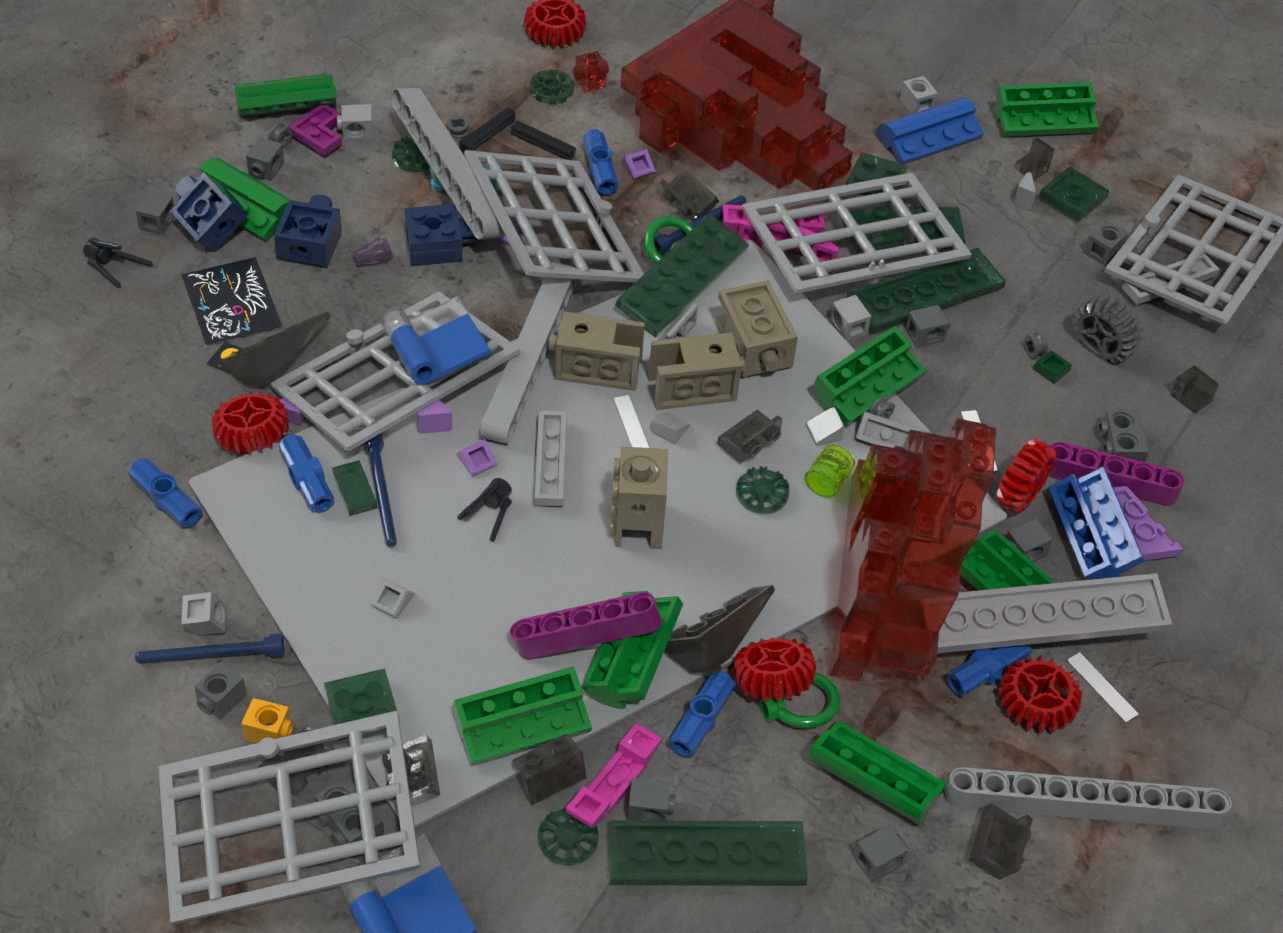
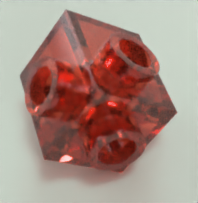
M598 51L576 56L573 74L583 92L587 93L606 88L607 73H609V65L606 59H603Z

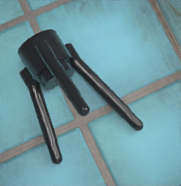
M92 237L86 242L83 249L84 255L89 258L87 264L95 267L117 288H120L121 284L99 264L107 262L112 254L147 266L153 265L149 260L119 251L122 249L121 245Z
M494 478L480 496L457 516V519L462 520L483 501L492 508L501 506L490 535V541H495L507 508L512 503V500L508 498L512 493L510 484L504 479Z

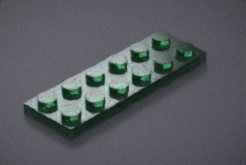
M708 214L617 299L615 306L635 322L645 323V330L656 338L747 250L749 244L714 216Z
M977 247L969 250L972 254L971 258L910 270L881 280L876 284H869L849 291L846 298L854 295L858 297L871 315L869 331L874 334L907 322L909 311L939 305L942 310L1002 289L1005 286L1006 280Z
M610 820V885L806 886L807 884L803 821Z

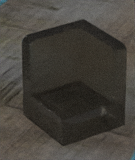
M1036 137L1032 141L1030 152L1016 161L1015 169L1024 176L1028 172L1032 173L1034 181L1049 171L1055 149Z
M1194 365L1177 377L1170 395L1191 412L1197 413L1213 401L1219 384Z

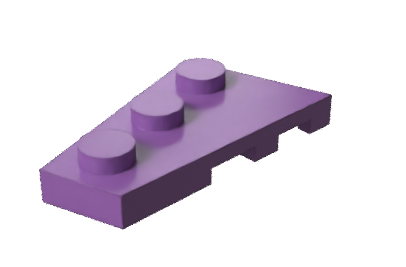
M1127 486L1114 487L1144 559L1152 560L1180 556L1183 548L1177 542L1173 543L1165 534L1167 530L1160 523L1156 524L1147 514L1148 509Z

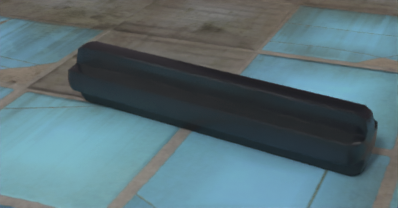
M510 107L505 108L459 142L460 149L465 152V150L472 151L514 121L516 119L515 111Z
M519 120L515 121L511 126L512 134L567 160H571L576 154L574 146Z

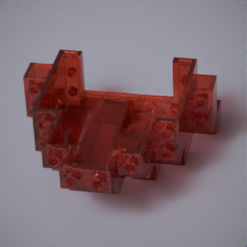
M729 0L621 68L620 87L636 98L635 114L640 117L639 139L659 153L678 143L718 171L732 165L736 160L779 190L785 185L791 184L795 179L814 191L830 187L842 175L848 174L852 167L853 152L843 146L845 143L846 126L825 113L827 93L818 88L820 85L821 68L799 55L801 52L802 35L773 17L775 0Z
M956 418L948 437L910 429L903 447L895 445L894 448L872 444L866 460H858L851 477L830 675L860 681L867 665L870 664L928 676L937 660L939 631L959 595L960 568L981 529L982 502L994 477L996 428L988 427L984 423Z

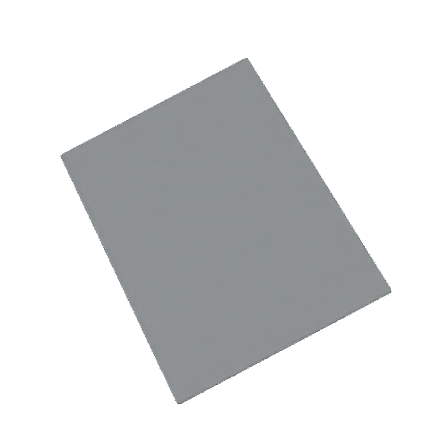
M753 240L745 241L579 312L580 314L645 323L642 362H639L636 391L555 380L556 351L548 350L509 444L485 439L497 462L496 466L471 476L459 460L457 453L468 446L484 440V438L480 437L482 420L508 360L439 399L452 413V430L420 434L417 427V413L382 432L384 446L380 454L397 538V544L394 547H388L385 543L369 454L362 449L361 445L349 452L345 451L344 448L316 425L295 433V435L302 436L312 457L316 456L324 472L325 481L334 496L335 503L325 512L311 511L301 490L295 489L289 475L288 465L279 450V443H273L271 449L267 447L262 449V453L260 451H253L251 455L248 453L190 478L189 486L280 632L283 633L285 640L338 724L393 711L398 712L415 829L708 677L712 672H717L733 664L736 660V654L741 653L742 647H749L750 642L758 643L760 638L764 640H769L772 637L774 639H781L1005 522L1007 517L1005 511L966 469H964L963 473L857 439L856 436L863 417L848 427L843 423L842 440L819 445L815 444L806 423L825 412L815 393V380L818 375L855 352V350L803 293L795 294L782 271ZM769 280L798 336L793 366L746 377L740 375L737 401L656 410L654 403L656 380L649 381L648 378L651 341H657L678 315L694 303L698 305L697 322L685 337L721 333L716 322V316L725 315V311L718 299L719 290ZM559 324V326H558V329H557L555 335H558V333H559L560 324ZM518 339L511 341V343L515 345ZM498 348L491 354L484 356V358L488 359L489 357L495 355L501 350ZM475 364L468 365L430 388L433 390L474 367ZM409 385L359 407L367 411L409 387ZM418 394L412 397L411 399L403 402L402 404L375 418V420L379 421L383 419L384 417L390 415L391 413L418 399L422 395ZM629 395L649 448L668 449L667 499L662 549H650L651 531L622 529L621 547H615L616 535H610L614 458H620L621 446L632 447L614 401L615 397ZM897 395L888 399L887 403L891 402L895 405V410L889 418L890 420L930 432ZM539 410L567 411L563 506L534 505ZM344 412L329 420L338 427L354 418V416L349 412ZM668 412L689 423L690 427L674 444L651 432L652 420L656 416ZM363 425L347 435L351 437L367 427ZM494 478H501L507 481L512 488V493L508 497L512 500V503L507 508L495 541L491 542L490 535L501 506L492 508L483 501L462 520H458L457 516L480 496ZM637 504V508L635 510L640 511V504ZM383 578L415 593L397 618L370 605ZM648 590L654 598L678 596L683 602V607L645 699L630 700L627 702L625 709L604 705L590 697L582 688L600 644L533 659H525L519 655L510 635L511 626L520 619L621 597L623 592ZM574 666L584 694L583 702L592 725L591 732L471 766L456 724L453 706L455 699ZM386 728L362 733L363 743L388 738ZM390 751L365 756L366 768L378 787L394 784ZM396 797L386 799L399 820Z

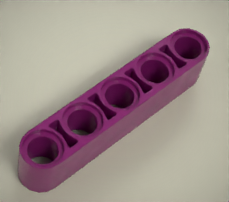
M1054 442L1050 445L1056 451V461L1050 472V477L1063 480L1073 474L1079 479L1104 467L1113 487L1127 486L1139 500L1163 506H1171L1176 503L1185 482L1183 475L1174 469L1064 442Z
M640 592L520 619L511 626L510 635L519 655L525 659H533L650 633L660 627L662 617L654 596L648 592Z

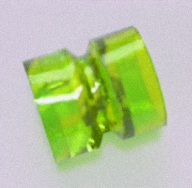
M831 444L821 451L816 458L817 461L811 465L804 477L809 489L825 498L834 497L855 468V460L850 452L839 445Z

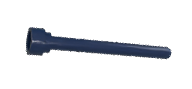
M740 195L724 205H742L746 203V198ZM723 205L689 224L697 231L723 216ZM678 229L669 235H656L654 243L657 252L661 256L668 253L672 244L686 237L687 234Z
M380 433L361 444V446L369 454L385 543L388 547H394L397 544V538L380 454L384 446L383 434Z
M283 633L269 634V637H264L263 641L139 651L135 654V660L137 663H152L264 653L265 656L270 655L271 658L284 657L285 654Z

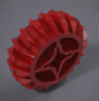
M538 0V2H532L531 6L527 7L524 25L526 34L529 35L530 40H535L536 44L543 43L544 47L550 45L553 48L555 46L564 48L566 44L572 46L573 42H579V39L584 35L587 20L585 19L584 10L581 9L580 4H575L574 0Z
M250 391L248 395L243 396L239 394V397L235 399L230 397L228 403H221L220 409L214 410L215 416L212 417L213 435L221 448H227L229 453L237 451L239 455L243 452H248L251 455L253 451H260L262 453V449L266 447L271 449L273 443L281 442V437L287 435L286 430L289 428L288 413L284 404L281 403L279 398H274L272 394L264 396L262 391L257 394H252Z
M1037 439L1030 440L1023 445L1015 458L1012 459L997 490V501L1004 508L1020 513L1030 506L1046 484V480L1054 467L1053 464L1056 461L1055 449L1051 448L1044 441Z
M772 637L769 640L760 638L758 643L750 642L749 647H742L741 653L736 654L735 667H733L738 689L743 690L744 695H752L754 700L763 698L765 702L769 699H775L778 702L779 699L783 698L790 700L793 695L801 696L802 691L809 690L810 685L814 683L816 661H814L812 650L806 648L805 643H797L796 639L786 640L785 637L781 639H774Z
M1041 655L1036 661L1030 656L1024 662L1018 659L1014 666L1010 665L1006 669L1004 676L1001 678V686L998 692L999 698L1002 699L1000 702L1001 708L1007 709V718H1016V726L1021 723L1025 724L1027 732L1034 727L1037 728L1039 734L1044 732L1045 728L1053 734L1057 728L1063 730L1067 727L1068 723L1071 724L1075 720L1077 713H1079L1082 699V691L1079 690L1080 681L1073 680L1074 671H1064V664L1060 666L1055 665L1053 658L1048 662L1044 661Z

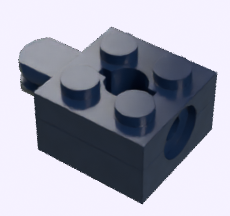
M203 173L198 180L191 176H185L179 180L175 191L181 199L170 210L197 242L215 252L249 215L248 211L222 183L206 173Z
M314 195L308 203L289 201L274 234L277 258L328 266L342 232L340 209L332 208V201L328 196Z
M455 204L404 208L405 230L411 266L463 262L462 243L483 240L477 239L463 218H458Z

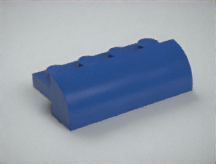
M965 97L880 124L876 129L886 150L892 148L900 166L981 139L984 135L974 115L977 108L971 100Z
M1104 467L1079 479L1073 474L1048 486L1084 577L1087 580L1122 577L1120 573L1145 562Z

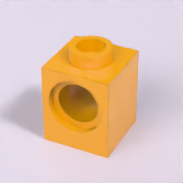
M253 698L241 723L244 740L259 743L266 737L277 739L290 736L293 731L294 721L290 718L289 707ZM268 723H274L273 725L265 726Z

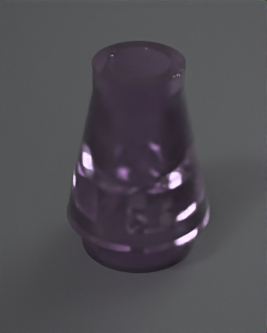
M377 238L353 252L358 267L388 262V259L393 257L387 238Z

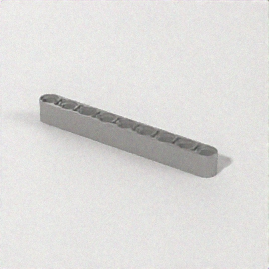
M394 89L391 96L394 110L477 239L504 237L505 233L468 161L421 89Z
M557 262L551 263L553 267L576 268ZM544 278L515 346L520 348V353L508 360L482 420L480 428L481 438L509 444L549 350L551 334L555 335L563 311L565 312L577 279Z
M965 767L952 771L944 794L946 801L950 805L963 809L1201 829H1216L1220 827L1232 806V801L1228 794L1215 788Z

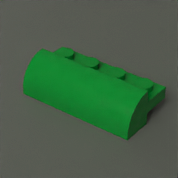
M331 73L234 84L239 116L312 108L324 103L327 105L337 104V91Z
M1092 82L999 86L996 96V120L1001 123L1003 137L1096 133L1098 122L1094 106L1097 101Z
M215 157L204 162L199 167L202 174L206 173L222 183L248 211L249 215L239 226L267 242L278 228L291 199L221 158Z
M893 326L818 375L815 380V393L822 408L826 411L835 407L841 421L848 427L863 417L864 412H869L871 405L878 398L884 396L887 400L924 376L927 370L909 351L912 344L896 326Z
M997 529L977 538L973 547L954 556L950 564L978 591L1055 583Z
M646 590V591H634V592H623L622 596L631 595V594L640 593V592H648V590ZM678 596L654 598L662 617V624L657 630L600 644L582 685V688L590 697L604 705L619 709H625L627 702L630 700L645 699L683 607V602Z
M574 666L455 699L453 706L456 724L471 766L591 732L592 725L583 702L584 694Z
M839 720L830 730L826 729L812 745L809 754V760L918 825H921L927 818L929 810L943 793L947 784Z

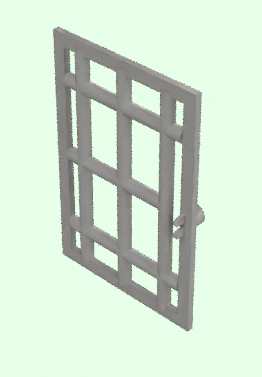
M465 150L464 155L526 276L646 283V276L610 215L612 205L600 198L580 161ZM481 162H486L489 169H484ZM498 163L521 165L525 173L502 171ZM534 167L555 168L559 176L537 174ZM568 170H573L576 177H571ZM490 180H496L509 207L503 206ZM508 182L531 183L545 210L521 208ZM544 185L566 186L579 212L557 211ZM578 188L584 189L587 197L589 198L591 204L597 212L596 219L594 218L591 210L589 209L587 203L585 202ZM510 218L517 220L530 246L523 245ZM528 219L551 221L565 248L542 247ZM564 222L586 223L601 251L578 249ZM601 228H606L619 252L612 250ZM530 257H536L540 266H535ZM548 258L572 259L576 268L553 267ZM584 260L608 262L612 270L589 269ZM620 263H625L630 272L624 271Z
M913 172L742 204L741 207L795 294L865 280L870 284H876L880 281L881 276L971 258L972 255ZM908 184L909 188L894 190L893 188L895 186ZM879 189L883 190V193H877L845 200L840 199L841 196H847ZM916 196L927 212L912 215L901 199ZM825 199H829L830 203L808 206L793 210H786L785 208L788 206L810 203ZM890 201L901 217L858 225L848 209ZM774 209L776 212L761 216L758 213ZM837 212L847 228L803 236L793 220ZM934 221L945 237L930 240L919 224ZM782 222L792 238L776 241L766 225ZM908 226L919 243L876 251L865 234ZM854 237L864 253L820 262L810 245ZM951 246L954 248L953 251L939 253L937 250ZM799 248L809 264L792 267L783 250ZM921 252L928 254V256L885 264L884 261ZM876 261H880L878 266L875 264ZM870 263L868 268L834 275L827 273V271ZM816 274L818 277L801 281V279L799 278L802 276Z
M1178 174L1110 261L1104 272L1227 325L1283 244V218ZM1182 187L1190 190L1187 196L1178 193ZM1201 194L1226 206L1220 211L1196 201V199ZM1173 201L1180 204L1141 256L1133 253L1132 251L1148 234L1149 229L1159 225V216L1169 203ZM1188 209L1215 219L1200 241L1174 230ZM1237 209L1261 219V222L1256 226L1231 214ZM1224 224L1251 234L1237 256L1210 245ZM1271 224L1280 227L1276 234L1267 230ZM1166 238L1193 249L1178 271L1151 260ZM1260 239L1270 242L1255 264L1246 261ZM1203 253L1230 265L1215 287L1187 276ZM1125 260L1134 264L1129 271L1120 268ZM1143 269H1147L1171 281L1164 287L1139 276ZM1240 269L1249 273L1234 295L1224 292ZM1180 285H1183L1208 297L1204 303H1201L1175 291ZM1217 301L1227 304L1222 312L1213 308Z
M438 291L363 333L358 329L349 331L346 334L347 342L271 382L270 386L344 448L345 451L349 452L518 355L520 348ZM435 305H439V307L428 312L427 314L423 313L424 311L434 307ZM450 313L454 317L459 318L468 313L482 337L488 340L487 345L491 352L498 348L501 351L488 359L482 357L472 362L475 364L474 367L432 390L430 387L468 365L428 384L419 385L411 379L401 359L394 361L382 351L392 345V333L365 347V344L410 319H414V321L407 325L414 327L416 331L423 327L432 331L440 327L435 321ZM348 353L350 354V356H348L347 358L337 362L336 364L326 368L325 370L319 373L316 372L317 370L341 358L342 356ZM369 357H373L385 367L342 392L328 382L329 379ZM394 375L409 385V387L367 411H364L351 400ZM304 377L307 378L305 381L297 384L296 386L292 388L289 387L291 384L299 381L300 379ZM318 387L330 399L313 407L300 395ZM418 394L422 395L418 399L412 401L411 403L405 405L404 407L398 409L397 411L391 413L379 421L375 420V418L381 416L382 414L388 412L389 410L395 408L403 402L411 399L412 397ZM341 406L354 418L337 427L324 414ZM363 425L367 427L351 437L347 435Z
M397 711L277 739L266 737L256 744L158 766L170 911L169 921L172 925L421 867ZM387 729L388 738L363 743L362 733ZM349 737L350 747L217 778H212L211 775L212 768L259 757L270 759L276 754L283 756L285 751ZM390 751L394 784L369 789L365 756ZM352 759L356 793L293 807L289 774ZM198 772L199 782L175 787L174 777ZM276 777L279 811L216 825L214 791ZM200 795L203 828L178 834L176 800ZM396 797L401 831L376 837L371 803ZM358 806L363 840L298 855L295 820ZM281 824L285 858L220 873L218 838ZM204 842L207 876L182 882L180 847ZM403 845V856L379 861L378 850ZM365 854L366 864L301 879L300 868ZM282 872L287 873V883L227 897L222 895V886ZM208 890L209 901L184 906V895Z

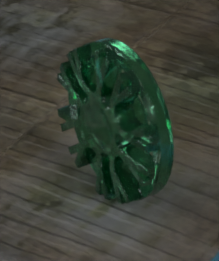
M543 70L532 76L530 80V93L539 102L543 100L550 102V105L552 103L556 105V102L560 101L562 104L567 101V98L573 96L574 81L565 72Z
M406 135L405 138L401 137V141L397 140L394 143L392 159L396 166L411 172H419L431 168L429 163L424 160L425 157L412 137L408 138ZM408 161L410 163L409 165L404 164V162Z
M760 466L759 469H755V467L747 469V472L739 477L736 486V496L739 502L746 509L761 514L773 513L783 508L789 498V483L779 471L767 470L768 467L766 466L765 468ZM777 489H784V492L777 491ZM748 493L751 494V496L747 499H745L742 495ZM755 500L758 501L756 506L753 505ZM770 501L773 505L770 507H764V502Z
M564 807L563 810L551 811L541 822L538 831V844L544 856L550 861L559 865L573 866L585 862L594 854L598 845L599 834L597 826L593 828L588 825L579 827L578 825L581 821L577 818L575 823H570L573 816L565 812L566 807ZM566 816L565 822H560L557 819ZM552 823L553 825H555V826L558 827V828L556 829V828H554L553 826H551V825H549V824ZM544 832L555 835L552 838L543 839ZM593 833V835H581V834ZM587 842L592 845L587 851L580 843ZM556 843V845L552 847L550 850L547 849V847ZM560 849L568 851L567 858H561L556 855ZM577 849L579 857L575 858L572 850Z

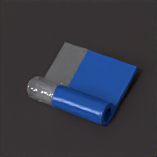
M458 296L410 319L401 308L389 309L381 318V325L411 379L419 385L428 384L492 353Z
M425 834L417 837L421 867L338 886L361 933L477 932ZM403 845L380 857L379 861L403 856ZM348 858L339 863L336 871L364 865L365 863L361 859Z

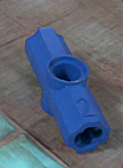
M591 129L587 134L583 135V142L589 160V173L594 178L597 191L603 195H611L618 189V180L612 163V151L607 145L604 133L598 129Z
M295 434L286 436L279 443V450L288 465L289 475L295 489L301 490L311 511L318 513L327 511L335 503L334 496L325 481L324 472L316 456L312 457L302 436H296Z
M140 458L133 462L131 469L128 471L129 477L153 499L156 509L166 512L181 527L190 528L197 523L202 515V509L177 486L174 476L163 473L148 458Z
M1030 645L977 649L969 661L947 674L946 680L949 684V689L956 696L964 697L987 682L990 685L997 683L1004 676L1006 669L1010 665L1014 666L1018 659L1024 660L1030 656L1032 652Z
M722 671L712 672L700 693L692 698L688 712L669 741V746L674 749L676 754L683 757H693L707 733L713 730L716 718L736 687V682L731 679L729 674Z

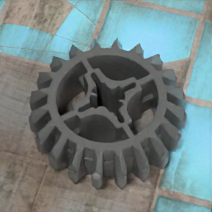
M1097 295L1087 299L1077 309L1075 318L1072 320L1075 324L1073 330L1078 333L1076 339L1082 341V347H1086L1096 357L1103 358L1104 362L1110 360L1114 364L1127 360L1137 351L1142 337L1139 335L1142 329L1136 326L1139 320L1133 318V311L1126 309V303L1121 305L1117 298L1111 299L1109 295L1104 297Z

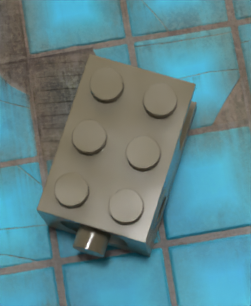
M767 280L719 290L718 299L725 311V315L716 316V322L721 333H733L738 354L743 356L745 360V372H741L742 377L792 367L798 336L770 281Z
M563 311L558 335L551 334L549 350L556 351L555 380L636 391L639 362H642L645 323Z
M732 332L651 341L648 378L649 381L656 380L654 399L656 410L737 401L741 372H745V360L743 356L738 354Z
M621 446L620 458H614L610 535H616L615 547H621L622 529L651 531L650 549H662L667 499L668 449ZM637 504H640V511L635 510L637 508Z

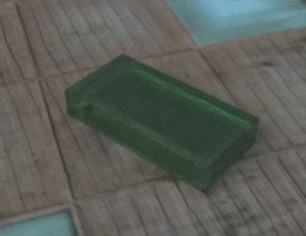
M360 460L332 467L334 479L349 516L377 509V501Z

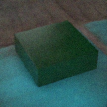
M1051 350L1035 363L1033 370L1055 384L1071 370L1072 364Z

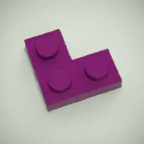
M325 103L319 105L289 126L293 137L323 156L328 155L342 145V137L330 130L337 125V115H341V113Z

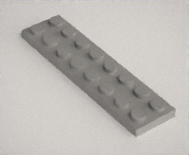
M1157 573L921 597V607L931 654L1170 631L1172 627V621Z

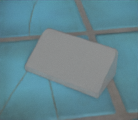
M694 303L679 314L658 340L684 338L697 322L698 305Z

